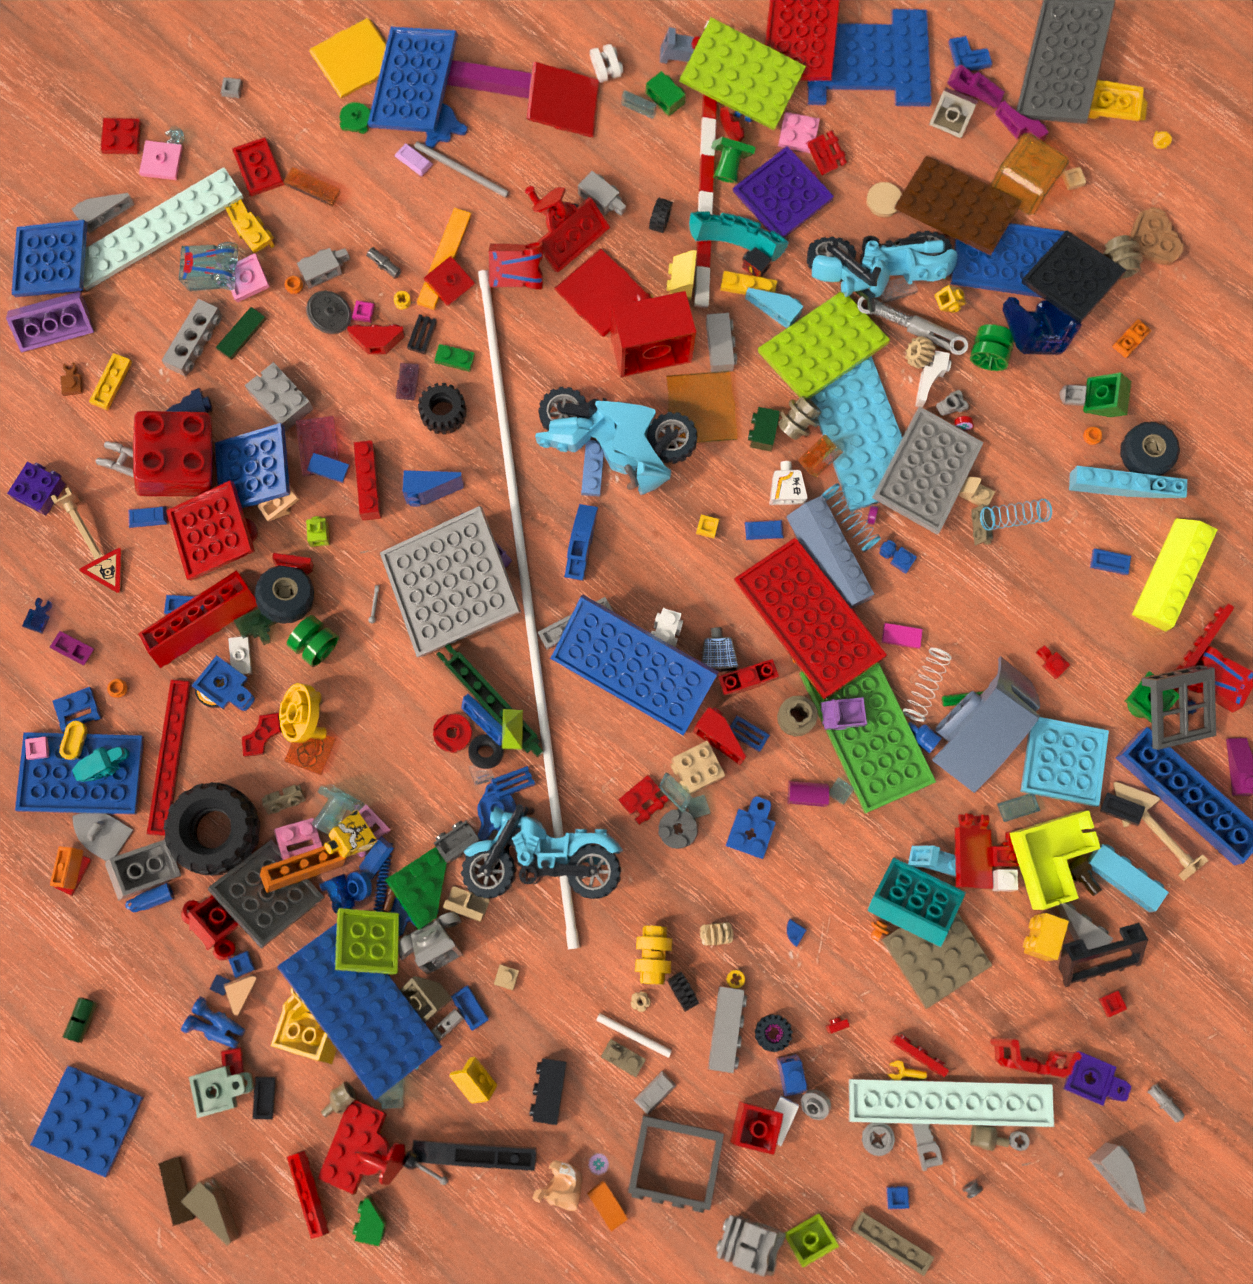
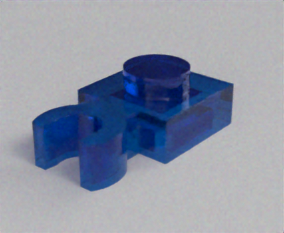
M38 597L35 601L36 609H29L22 627L43 634L50 618L45 613L52 608V603L47 601L46 605L41 607L43 600Z

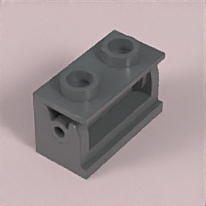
M461 820L452 826L453 830L447 834L443 832L435 838L436 841L433 844L447 864L463 855L470 845L480 841L467 821L462 822Z

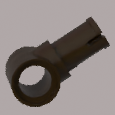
M1079 856L1068 865L1073 880L1079 883L1082 882L1092 896L1102 890L1092 877L1090 863L1083 856Z

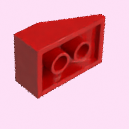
M708 707L695 725L693 733L704 741H708L711 746L738 765H741L746 756L726 719L722 716L723 713L717 708L711 709Z

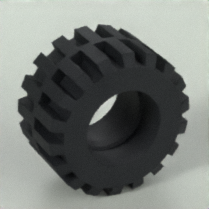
M435 383V387L428 386V391H423L421 393L422 397H419L418 410L424 426H427L430 431L434 429L436 434H439L440 431L443 435L447 434V431L453 433L454 428L458 430L461 427L460 423L463 424L465 421L464 417H466L465 401L463 395L460 394V390L458 388L454 389V386L451 384L448 387L446 383H442L440 386L438 383ZM441 402H446L453 406L452 410L446 415L434 414L432 412L433 407Z

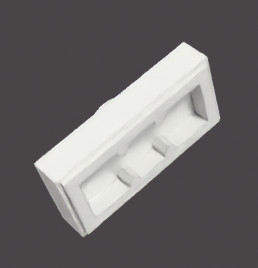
M249 637L228 638L231 666L244 676L252 675Z

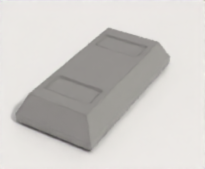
M661 1071L634 1101L649 1115L677 1085Z

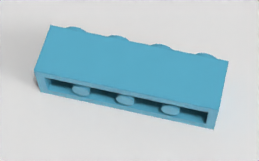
M1101 844V849L1092 852L1087 859L1092 867V871L1146 911H1157L1169 893L1164 889L1165 886L1162 883L1150 879L1147 872L1140 868H1135L1131 865L1132 862L1128 858L1120 857L1115 853V849L1108 844Z

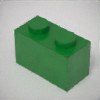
M662 71L646 83L645 93L668 116H671L685 104L686 94L681 87H677L673 83L672 78L669 75H665Z

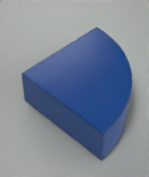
M789 919L786 927L789 941L797 947L807 929Z

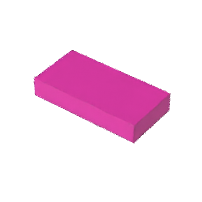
M885 623L881 643L919 649L923 629Z

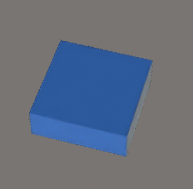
M249 951L228 959L235 978L256 970Z
M907 1186L886 1187L888 1209H909Z

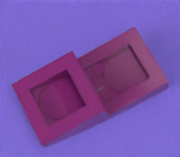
M61 631L58 632L50 645L51 649L83 666L94 651L90 646Z

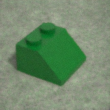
M1121 372L1087 378L1085 406L1083 407L1084 413L1105 417H1118L1128 414L1131 380Z

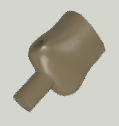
M345 1081L338 1088L330 1092V1104L321 1111L322 1115L327 1117L333 1111L341 1114L356 1099L355 1091L350 1083Z
M972 1126L970 1145L994 1151L996 1145L1008 1148L1010 1141L1009 1139L998 1137L997 1129L994 1127Z

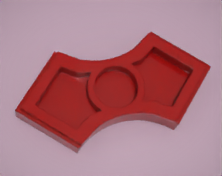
M279 713L259 715L258 725L255 730L241 737L243 757L264 755V749L268 740L274 735L282 733Z

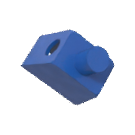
M792 1054L777 1057L784 1097L805 1093L807 1085L802 1062L798 1055Z

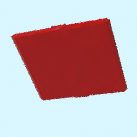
M533 62L526 119L554 127L558 130L590 138L594 137L600 81L563 68L560 69L539 62Z
M602 249L596 251L554 288L601 337H604L611 331L612 306L633 302L636 296L646 293Z

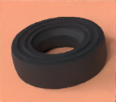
M488 734L477 736L471 741L468 754L475 766L482 769H490L501 762L504 749H502V745L499 746ZM483 746H490L494 753L490 757H482L478 751Z

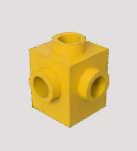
M948 285L934 294L941 311L955 313L966 304L965 294L960 287Z

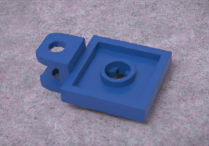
M217 655L192 685V687L223 710L231 703L238 709L247 711L255 702L254 696L243 687L248 678ZM222 678H224L225 684L223 686L216 687V680H221Z
M756 796L752 799L748 811L738 809L725 846L763 859L776 823L767 819L771 802ZM759 802H762L764 805L761 810L757 808ZM751 828H753L756 837H752L751 840L747 839L748 835L745 834V831H749Z

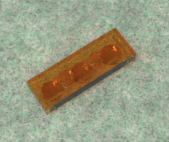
M294 167L290 169L284 180L286 186L333 207L341 193L339 188Z

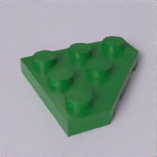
M436 847L385 880L418 930L437 918L447 863Z

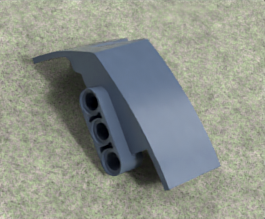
M1000 656L998 658V673L990 682L989 687L980 696L974 691L967 694L937 725L935 731L946 739L948 743L932 761L975 793L1010 756L1039 720L1040 715L1036 711L1040 708V700L1033 683Z

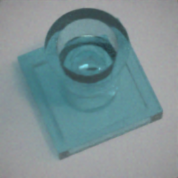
M331 784L321 785L318 793L328 798L320 813L312 821V825L329 834L342 821L347 810L351 812L359 811L365 803Z

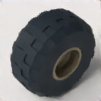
M1152 421L1140 423L1126 434L1120 446V456L1123 464L1130 472L1157 476L1167 473L1177 462L1180 453L1179 441L1174 432L1165 425Z
M278 565L268 569L257 581L255 589L256 604L261 613L269 620L280 624L294 623L304 618L310 611L314 601V587L309 576L301 569Z

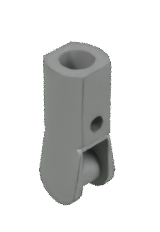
M454 1008L431 1032L440 1042L464 1018ZM441 1025L446 1030L444 1034H441L438 1031V1028Z

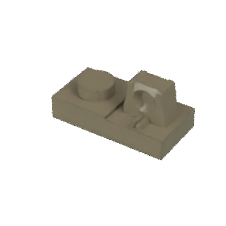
M610 1039L601 1055V1058L635 1078L646 1060Z

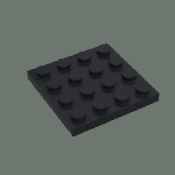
M1066 230L1027 273L1021 283L1081 324L1121 279L1126 269Z

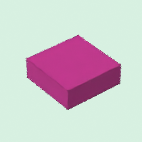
M356 300L352 316L353 320L371 323L375 308L374 303Z

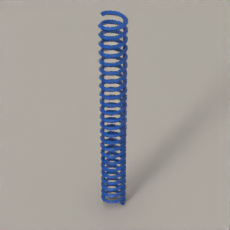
M384 862L383 865H391V864L388 863V862ZM383 865L378 872L379 876L377 877L379 879L377 880L378 884H376L378 887L375 892L377 895L374 900L376 903L373 904L375 906L373 910L377 912H384L378 910L384 908L379 905H385L384 902L379 901L386 900L380 898L386 897L385 894L380 893H387V891L381 890L387 889V887L381 885H388L386 882H382L386 880V878L382 877H389V875L383 874L389 873V871L383 869H390V867Z

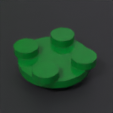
M359 102L346 104L341 109L339 115L341 130L359 132L360 134L367 133L371 109Z

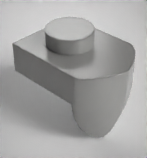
M1064 385L1059 392L1061 402L1064 405L1085 406L1087 386Z

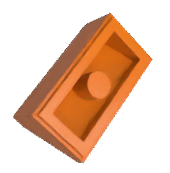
M59 846L50 886L75 889L83 850Z

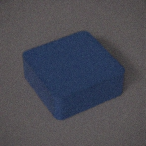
M216 975L210 990L220 995H226L223 984L231 982V980Z

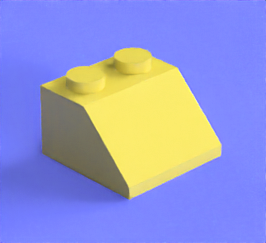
M697 250L674 256L673 264L669 263L668 274L672 276L671 280H667L666 291H670V294L686 291L688 300H691Z

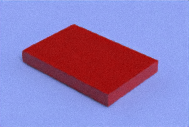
M266 137L232 148L251 197L285 185Z

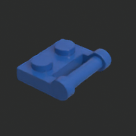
M91 687L52 701L59 720L60 729L63 733H65L67 725L72 721H80L84 724L92 720L102 719ZM91 709V713L67 722V717Z

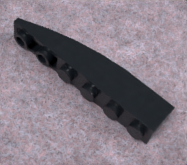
M413 1140L412 1151L419 1156V1163L535 1171L537 1147Z

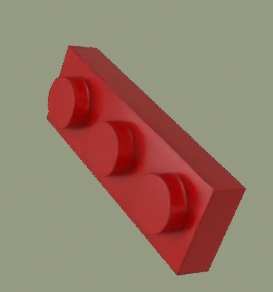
M902 1034L900 1036L893 1035L890 1043L939 1076L946 1077L949 1070L944 1067L946 1064L936 1057L933 1060L927 1056L929 1052L920 1046L917 1048L910 1044L911 1040Z

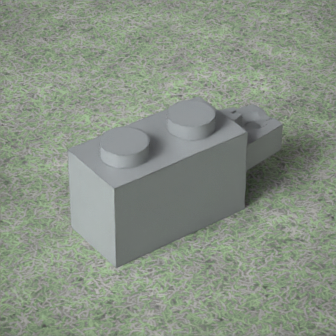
M591 171L578 185V195L584 200L588 197L592 198L603 215H606L609 211H615L622 216L626 211V205L621 202L622 199L619 197L618 189L614 185L608 184L600 174Z
M328 248L318 251L317 254L311 257L303 258L297 265L308 288L311 289L341 275L340 267L350 257L345 248L339 251H331Z

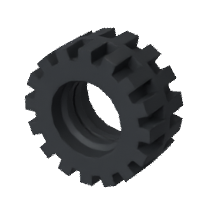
M663 198L657 199L650 218L649 229L660 233L665 232L672 211V201Z

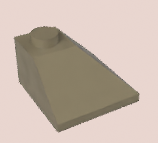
M416 976L400 989L424 1023L452 1000L440 983Z

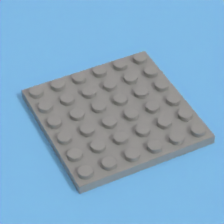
M481 506L380 552L415 654L419 658L521 613Z

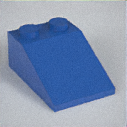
M404 470L403 495L406 504L413 507L426 505L464 488L461 472Z

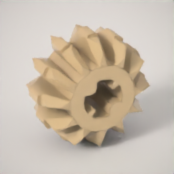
M918 336L912 339V343H908L909 347L905 350L907 352L905 358L908 360V364L920 369L929 366V362H933L932 357L936 355L934 353L936 347L933 345V341L923 336Z
M728 922L706 924L700 927V939L704 945H721L733 941L732 925Z

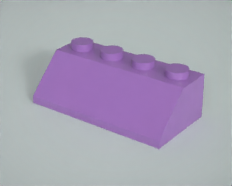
M81 291L8 311L6 320L21 352L94 332L89 311Z

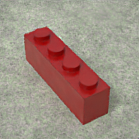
M372 440L353 442L359 514L362 521L381 519L375 446Z

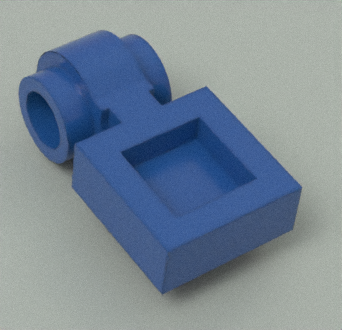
M890 540L883 542L879 554L886 559L892 557L893 559L890 564L906 574L917 556L903 547H900L897 552V545Z

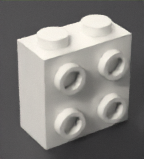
M663 608L661 613H657L654 622L656 631H652L651 634L676 647L678 638H675V635H680L684 621L680 620L681 613Z

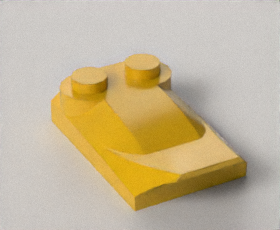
M1097 80L1089 118L1096 119L1104 116L1134 121L1145 120L1147 101L1143 96V87Z

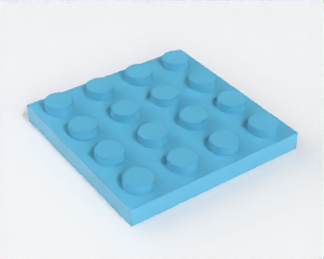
M1039 717V720L1028 733L1020 792L1098 807L1100 804L1109 730Z

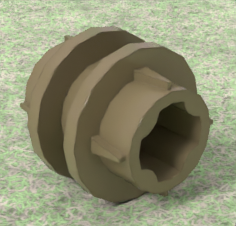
M1121 235L1107 242L1105 245L1106 251L1103 255L1126 269L1121 279L1129 278L1141 270L1140 264L1143 261V256L1141 253H1137L1140 249L1138 242L1133 241L1128 235Z
M802 396L797 401L793 399L789 401V406L792 408L790 411L783 409L780 412L782 419L778 425L784 433L794 440L799 439L802 435L808 437L811 434L808 428L809 425L814 427L819 425L817 418L821 414L820 408L809 398Z
M792 696L786 699L777 714V721L781 730L794 737L809 733L818 718L817 708L814 703L803 696ZM793 710L799 711L804 720L797 722L790 713Z

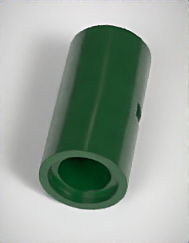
M78 997L62 1037L73 1042L83 1043L98 1003Z

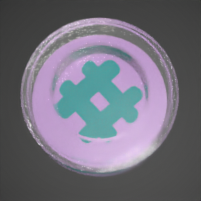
M596 1153L590 1157L588 1166L593 1174L602 1175L608 1170L609 1161L604 1154Z

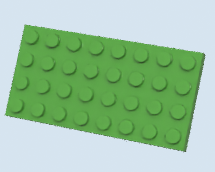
M879 663L825 700L803 672L799 673L811 701L817 708L821 722L823 721L821 702L832 701V699L864 698L866 726L846 728L844 730L831 729L826 730V733L865 814L936 783Z

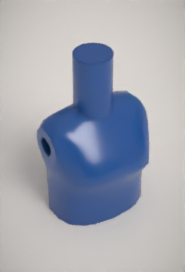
M912 722L908 723L919 747L930 754L942 737L937 735L926 724L918 728Z

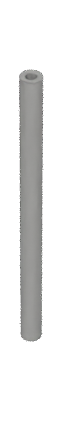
M418 141L415 143L414 148L505 198L508 197L509 191L426 145Z

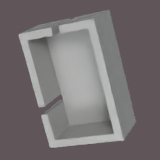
M274 362L261 372V377L257 375L245 385L248 393L276 424L282 423L285 426V432L313 410L310 401Z

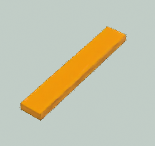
M457 208L453 209L428 273L448 257L452 256L455 259L471 219V213ZM424 282L417 305L435 310L439 297Z

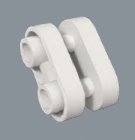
M611 44L604 45L603 52H599L598 48L590 49L591 61L600 83L607 81V75L611 74L613 79L621 77L623 67L621 62L617 60L618 56L615 47H612ZM603 59H605L607 62L608 67L606 68Z

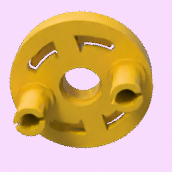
M300 683L292 685L287 690L280 704V727L283 736L289 742L304 743L310 738L323 740L326 737V728L316 727L319 718L321 693L316 692L311 685Z

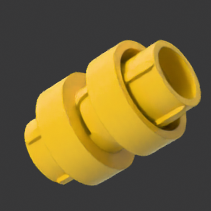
M643 926L642 937H637L636 949L642 950V958L635 959V972H640L641 984L664 985L665 974H671L672 961H666V951H672L673 939L667 938V927Z

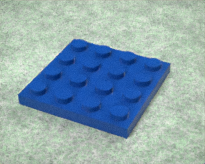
M85 220L17 227L11 294L14 297L83 291L88 223Z
M282 423L215 442L218 486L228 481H233L242 508L290 495L285 426Z
M68 1065L30 1145L100 1176L108 1177L144 1097Z

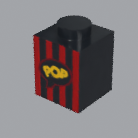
M754 247L751 252L747 251L743 256L742 268L752 276L762 278L770 268L772 259Z

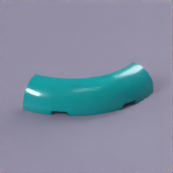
M709 211L692 212L690 215L689 227L695 241H722L741 246L750 251L756 247L771 258L772 262L785 252L789 244L785 238L775 231L770 233L762 229L760 223L728 213L711 215Z

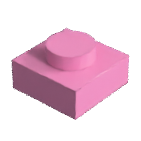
M47 737L25 739L26 759L34 760L49 757Z

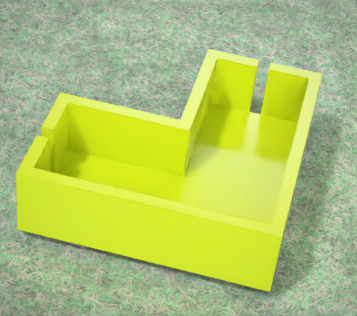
M1089 810L1071 813L1009 833L1033 910H1045L1060 905L1059 903L1078 899L1067 859L1101 849L1096 831L1082 833L1081 830L1094 828Z

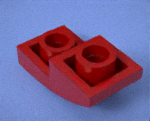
M728 107L721 108L719 118L723 129L730 139L742 143V139L745 138L743 127L740 128L739 121L734 122L733 114L729 113Z

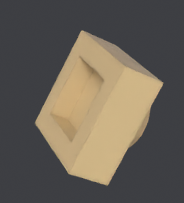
M1080 167L1062 173L1067 190L1085 186L1086 180Z
M500 965L494 984L513 990L519 970Z

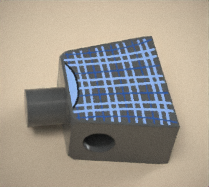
M720 627L711 628V638H705L703 642L701 662L718 672L736 671L738 662L732 638L723 637V631Z

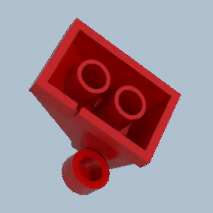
M213 895L202 903L195 900L187 901L181 910V918L186 924H189V931L192 930L205 945L206 950L214 947L213 955L216 959L221 961L230 959L234 954L235 945L233 942L223 939L240 925Z

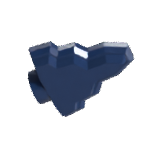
M201 388L192 390L190 395L183 397L180 403L173 404L166 411L208 413L213 411L209 396L204 397Z

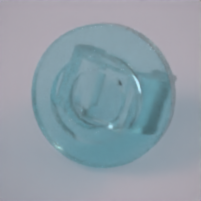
M173 126L170 130L166 131L165 135L170 137L166 143L182 144L184 142V133L180 128Z

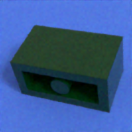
M758 407L757 413L753 412L751 423L754 424V428L749 430L748 441H751L750 448L772 451L780 411Z

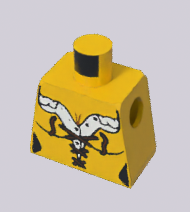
M355 810L329 833L331 840L325 843V848L329 854L338 850L341 856L345 858L371 849L377 842V839L358 810Z

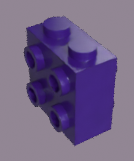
M27 461L7 494L21 504L47 516L54 504L51 496L55 495L58 497L66 483L61 479L62 476L54 471L49 473L45 471L46 468L36 462L32 464Z

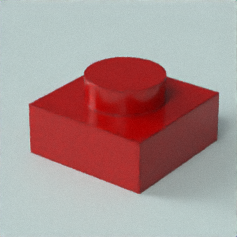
M1118 990L1098 998L1107 1017H1112L1127 1010Z
M841 1016L829 1020L830 1024L826 1025L828 1034L850 1027L848 1020H842Z

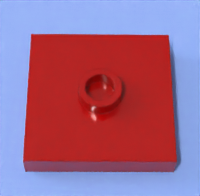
M452 256L448 257L423 278L447 307L475 285V282Z

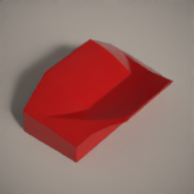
M273 553L272 559L275 567L278 565L295 567L304 571L306 575L313 572L314 564L311 558Z

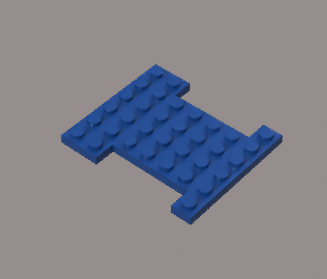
M892 9V24H838L832 81H807L808 105H826V90H894L895 106L930 107L931 84L927 10Z

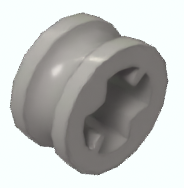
M1014 1131L1010 1134L1009 1144L1012 1148L1018 1151L1028 1148L1029 1138L1025 1133ZM1019 1135H1021V1139L1024 1140L1023 1144H1019V1147H1017V1142H1015V1138H1019Z

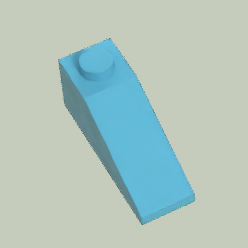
M748 288L746 291V300L786 329L794 324L802 313L804 306H802L801 302L788 295Z

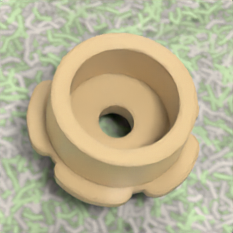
M641 991L632 995L631 1006L633 1009L643 1012L650 1006V998H648L647 993Z

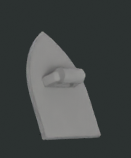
M80 813L73 816V826L79 841L86 849L106 862L109 858L117 856L134 831L107 814Z

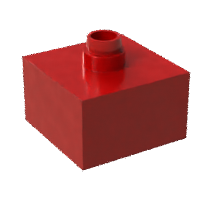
M686 291L654 298L652 294L644 293L636 296L633 302L612 306L610 338L621 378L692 362L696 328Z

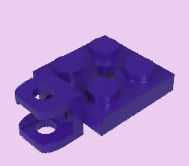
M1076 1051L1082 1055V1058L1075 1062L1072 1074L1067 1076L1063 1087L1064 1090L1101 1106H1104L1106 1097L1115 1101H1127L1131 1085L1122 1079L1113 1077L1116 1066ZM1089 1072H1091L1092 1077L1095 1078L1094 1082L1090 1081L1088 1084L1085 1079V1074L1088 1075Z

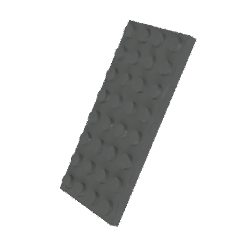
M1043 0L1016 111L1019 114L1035 120L1088 123L1115 0Z

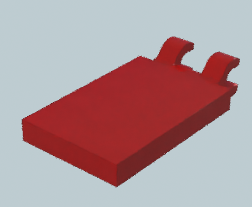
M959 814V827L955 828L956 887L993 889L991 830L986 829L990 821L989 815Z

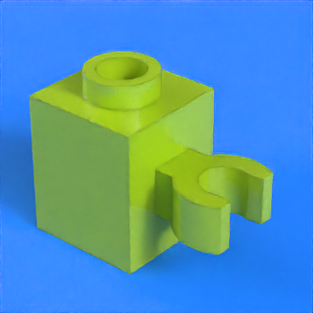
M315 516L306 520L307 542L310 547L330 545L329 526L326 518Z

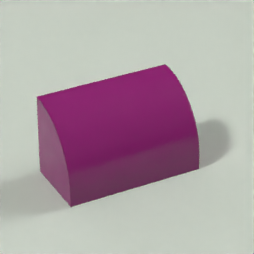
M789 781L787 804L827 807L829 805V785Z

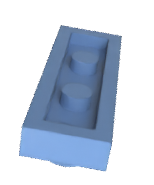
M589 440L586 443L581 495L600 497L604 451L599 441Z

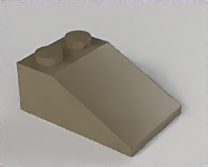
M208 1177L199 1181L181 1202L228 1246L239 1238V1234L224 1191L220 1188L221 1184L216 1179Z

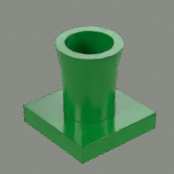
M725 137L713 141L711 149L722 152L713 178L722 182L737 184L740 159L754 155L756 147Z
M1148 671L1144 675V677L1152 676L1154 674L1151 671ZM1141 679L1124 701L1127 703L1128 710L1133 716L1146 718L1152 723L1151 687L1142 686ZM1173 689L1163 691V711L1170 710L1179 699V694Z

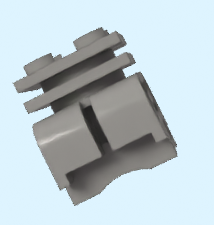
M730 1215L729 1218H726L723 1225V1230L725 1231L723 1238L719 1240L716 1247L718 1252L717 1258L732 1262V1265L753 1274L756 1273L763 1277L767 1275L773 1276L777 1265V1253L783 1245L786 1233L768 1225L751 1221L740 1215Z

